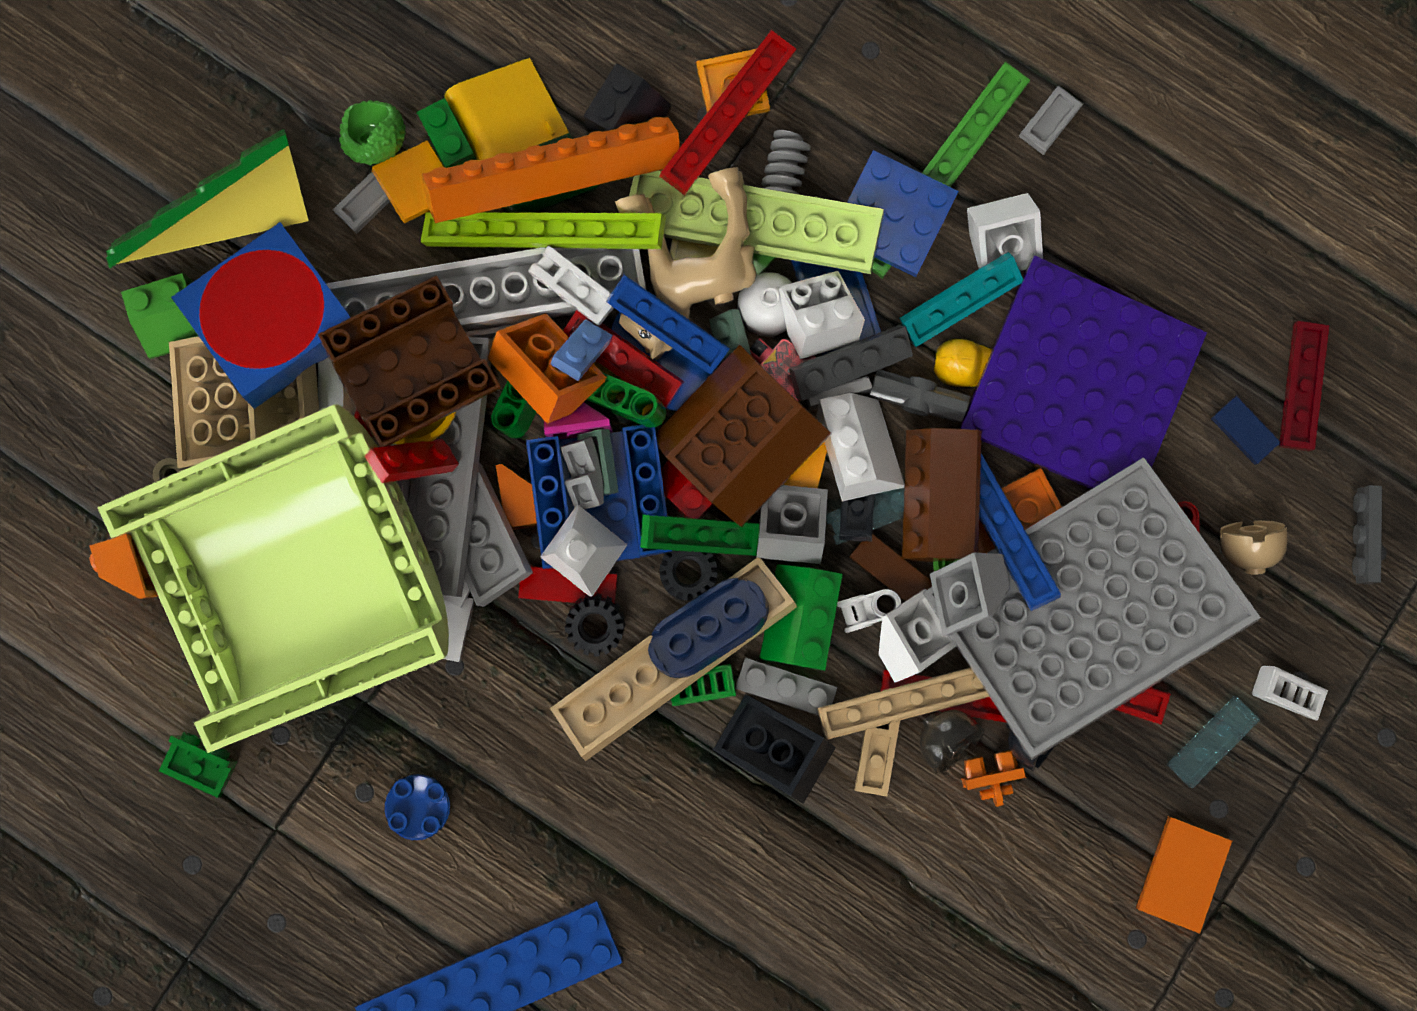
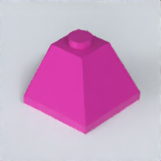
M584 402L568 416L549 424L544 421L546 437L558 436L559 439L575 438L579 434L597 429H609L610 433H613L610 420Z

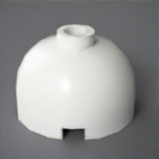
M764 272L756 275L752 286L740 291L737 309L740 310L744 326L749 331L759 336L774 337L787 330L779 289L780 286L792 283L788 278L779 273Z

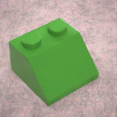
M184 273L121 292L129 322L149 359L169 354V342L198 336L171 298L194 282Z

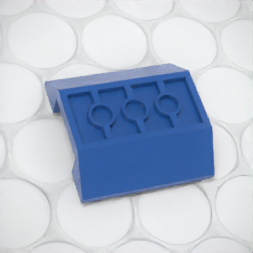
M643 425L623 427L621 432L610 433L619 493L604 496V503L602 505L584 510L627 544L617 561L672 552V550L640 547L643 514L667 516L655 427L649 428ZM558 436L526 440L541 555L574 510V505L564 482L572 477L560 447L567 443L578 441L577 437L559 439ZM542 559L543 569L553 568Z

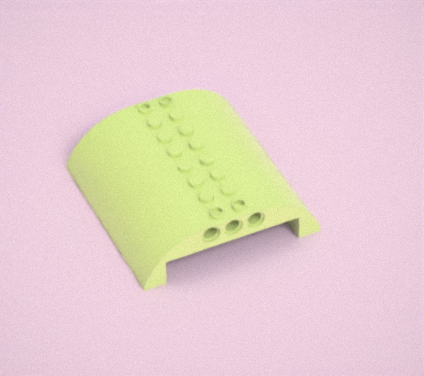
M338 404L327 407L98 507L111 538L127 533L131 534L209 708L210 713L194 722L207 753L447 657L449 648L448 618L440 583L427 548L398 482L381 483L365 458V455L371 448L378 446L358 420Z

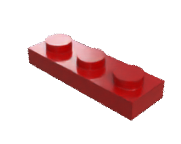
M443 438L429 442L420 441L371 448L365 455L366 460L381 483L453 472L459 465Z

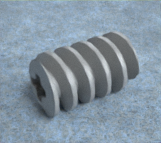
M776 130L773 134L775 140L771 142L770 146L773 152L768 154L767 159L770 164L765 166L764 171L767 176L762 178L761 184L764 189L799 194L792 190V187H800L802 181L794 178V176L804 175L805 169L797 166V164L807 163L808 158L800 154V152L810 151L811 146L803 142L804 139L797 133L787 130Z

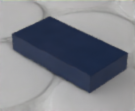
M1237 396L1233 397L1210 418L1254 465L1258 464L1281 443Z

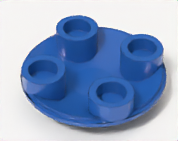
M410 775L396 781L385 800V816L390 829L399 836L409 840H424L437 834L445 825L450 812V801L445 788L436 779L427 775Z

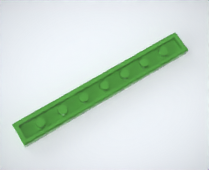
M1005 62L922 174L951 187L1028 85L1030 79ZM874 257L872 272L883 279L892 266Z

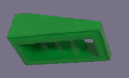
M731 664L715 666L706 673L710 677L712 693L706 694L702 676L697 680L699 695L693 696L692 686L689 685L685 688L687 697L680 698V693H678L671 699L672 706L736 696ZM722 672L725 691H718L716 673Z

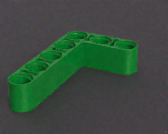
M603 373L607 377L605 382L585 400L649 428L659 426L666 417L665 406L652 393ZM507 381L492 412L491 420L495 428L508 437L516 439L526 434L537 412L523 397L520 398L519 392ZM625 392L624 399L620 403L615 404L616 396ZM648 404H653V410L648 415L643 416L644 407ZM515 415L514 422L506 427L509 417Z

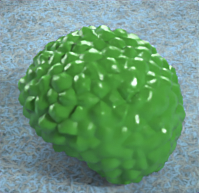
M377 100L362 101L361 103L349 106L345 110L342 123L340 124V148L354 162L367 165L379 164L389 160L391 157H395L400 147L403 146L406 134V126L401 113L396 110L395 106Z

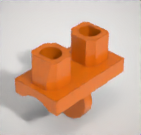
M1010 750L994 753L997 771L986 773L984 760L981 756L965 759L964 772L966 777L961 778L963 788L970 790L990 785V789L979 791L981 800L993 798L996 807L1003 806V796L1013 794L1011 784L1000 786L999 783L1026 778L1024 768L1018 766L1017 760Z

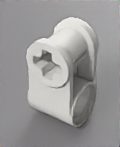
M886 589L837 602V607L842 609L847 625L844 629L845 633L872 626L873 623L882 621V617L886 614L878 610V598L882 595L890 596L894 601L895 609L901 605L898 594ZM852 606H853L854 609H855V612H856V616H857L858 621L855 620V617H854V614H853V611H852Z

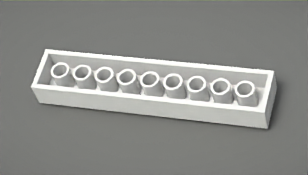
M545 248L326 283L350 317H353L437 275L453 302V311L464 331L514 325L545 313L550 318L573 315L576 311L573 306L528 273L533 263L537 265L542 259V252ZM553 248L610 293H612L623 275H626L646 289L639 249ZM553 264L547 273L553 277L560 268Z

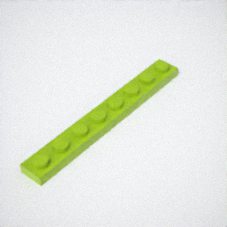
M426 212L421 243L426 247L546 248L550 246L551 248L662 249L666 218L662 213L481 212L435 223L431 213Z

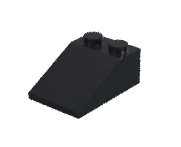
M745 694L713 751L804 804L836 747L825 738Z

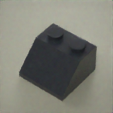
M616 63L584 114L586 128L590 131L604 132L617 129L625 124L635 125L648 122L655 117L665 118L671 109V104L643 78Z

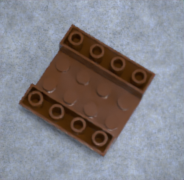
M437 275L318 334L340 381L379 447L389 446L501 388L485 358L480 359L453 311V302Z
M739 345L656 432L657 445L665 457L711 503L740 527H743L832 433L786 391L750 353Z

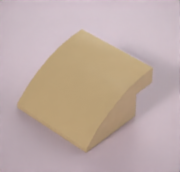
M199 336L169 342L177 468L187 469L319 411L316 363L304 370L291 384L254 409L241 396Z

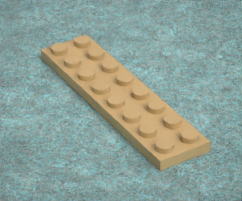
M756 558L730 577L753 581L762 589L767 598L769 607L768 617L764 626L757 634L701 671L684 678H673L657 669L648 652L649 643L652 639V635H650L550 708L585 761L797 607L794 600L761 558Z

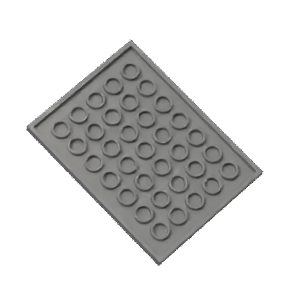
M1142 458L1025 530L1061 593L1060 598L1030 611L1006 568L1010 586L994 616L950 635V637L1030 759L1033 760L1256 623L1261 617L1145 458ZM996 548L988 552L991 554H999ZM933 587L924 591L923 594L939 618Z

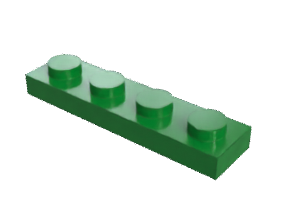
M643 514L640 547L646 549L756 556L759 524L746 522L743 527H740L734 521Z

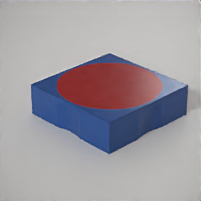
M281 222L171 297L238 392L254 409L291 384L308 367L328 358L318 334L351 318Z

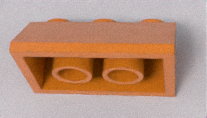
M545 313L498 330L490 349L488 360L540 417L549 424L572 414L605 382L607 377L594 363L579 381L551 365L553 355L569 337Z

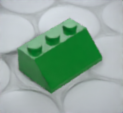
M777 564L775 577L794 600L797 607L764 631L760 659L825 671L842 574L813 568Z

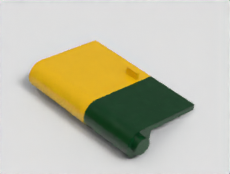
M530 58L460 82L449 88L444 94V98L478 161L495 157L500 153H514L526 150L534 145L544 146L557 143L564 138L572 139ZM595 185L502 207L504 213H541L543 210L592 192L598 186Z

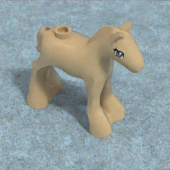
M738 167L726 168L708 175L712 188L725 200L728 212L727 233L712 257H686L674 261L667 248L664 236L662 249H647L650 263V280L656 297L687 319L689 318L692 304L713 298L715 305L734 300L732 293L749 288L755 282L757 275L753 264L755 247L750 245L743 246L750 232L747 221V196L743 188V175ZM644 194L632 195L615 201L619 213H655L650 198H645ZM621 313L619 324L645 348L646 353H650L652 360H658L665 351L672 349V347Z

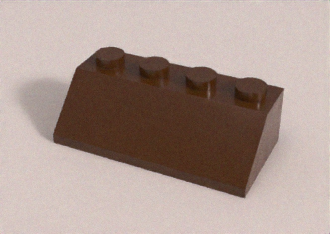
M926 428L906 431L902 559L924 562L958 561L974 552L978 553L981 430Z

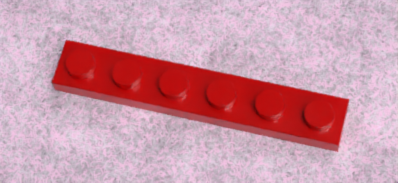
M771 30L661 171L659 177L683 195H686L794 55L796 48Z

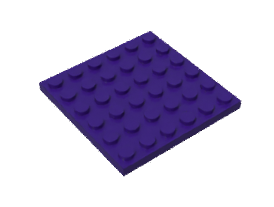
M1034 255L1029 262L1023 276V281L1018 288L959 429L981 430L982 441L1090 489H1093L1142 458H1145L1152 468L1207 332Z

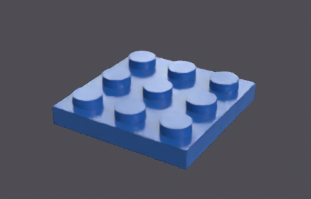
M873 150L847 203L884 209L875 258L916 277L959 191Z

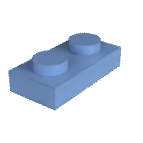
M585 319L553 355L551 365L579 381L610 344L613 335Z

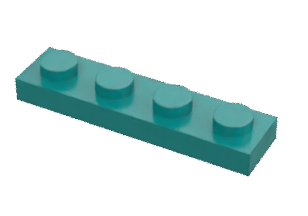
M1006 252L899 319L902 325L906 326L911 343L918 347L1021 284L1023 277L1013 255Z

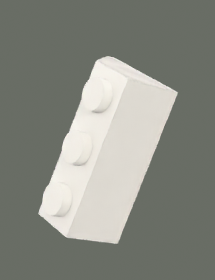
M854 393L819 399L817 419L832 433L824 442L841 500L846 501L904 488L905 484L879 401Z

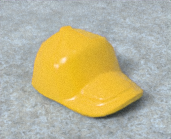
M965 339L947 340L936 350L934 372L942 383L949 386H977L992 349Z

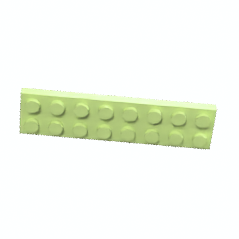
M659 170L633 177L629 196L644 194L645 198H650L654 212L662 213L666 218L665 238L715 247L720 246L727 233L728 212L725 200L712 188L709 179L699 177L687 194L683 195L659 177L661 173ZM743 185L747 196V221L750 232L743 246L750 245L755 247L753 253L871 274L884 209Z

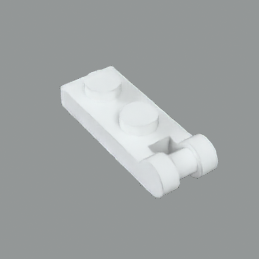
M547 246L542 252V259L537 265L533 263L528 273L599 327L614 308L606 302L611 293L556 250ZM554 264L560 269L552 277L547 272Z

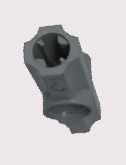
M880 369L876 371L869 395L873 398L900 405L903 410L922 416L930 414L960 424L966 413L970 397L937 387L935 382L924 378H907Z

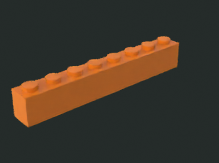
M655 117L648 122L635 125L625 124L617 129L604 132L595 131L587 136L574 139L564 138L557 143L544 146L534 145L526 150L514 153H500L495 157L479 161L469 160L462 165L449 168H435L431 172L422 174L427 205L434 222L439 223L662 170L680 148L679 133L669 117Z

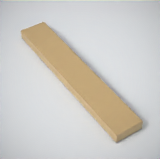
M967 668L820 707L817 710L825 739L830 740L990 696L973 670Z

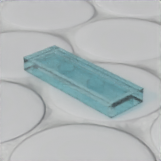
M1233 696L1166 765L1189 788H1194L1260 719L1238 697Z

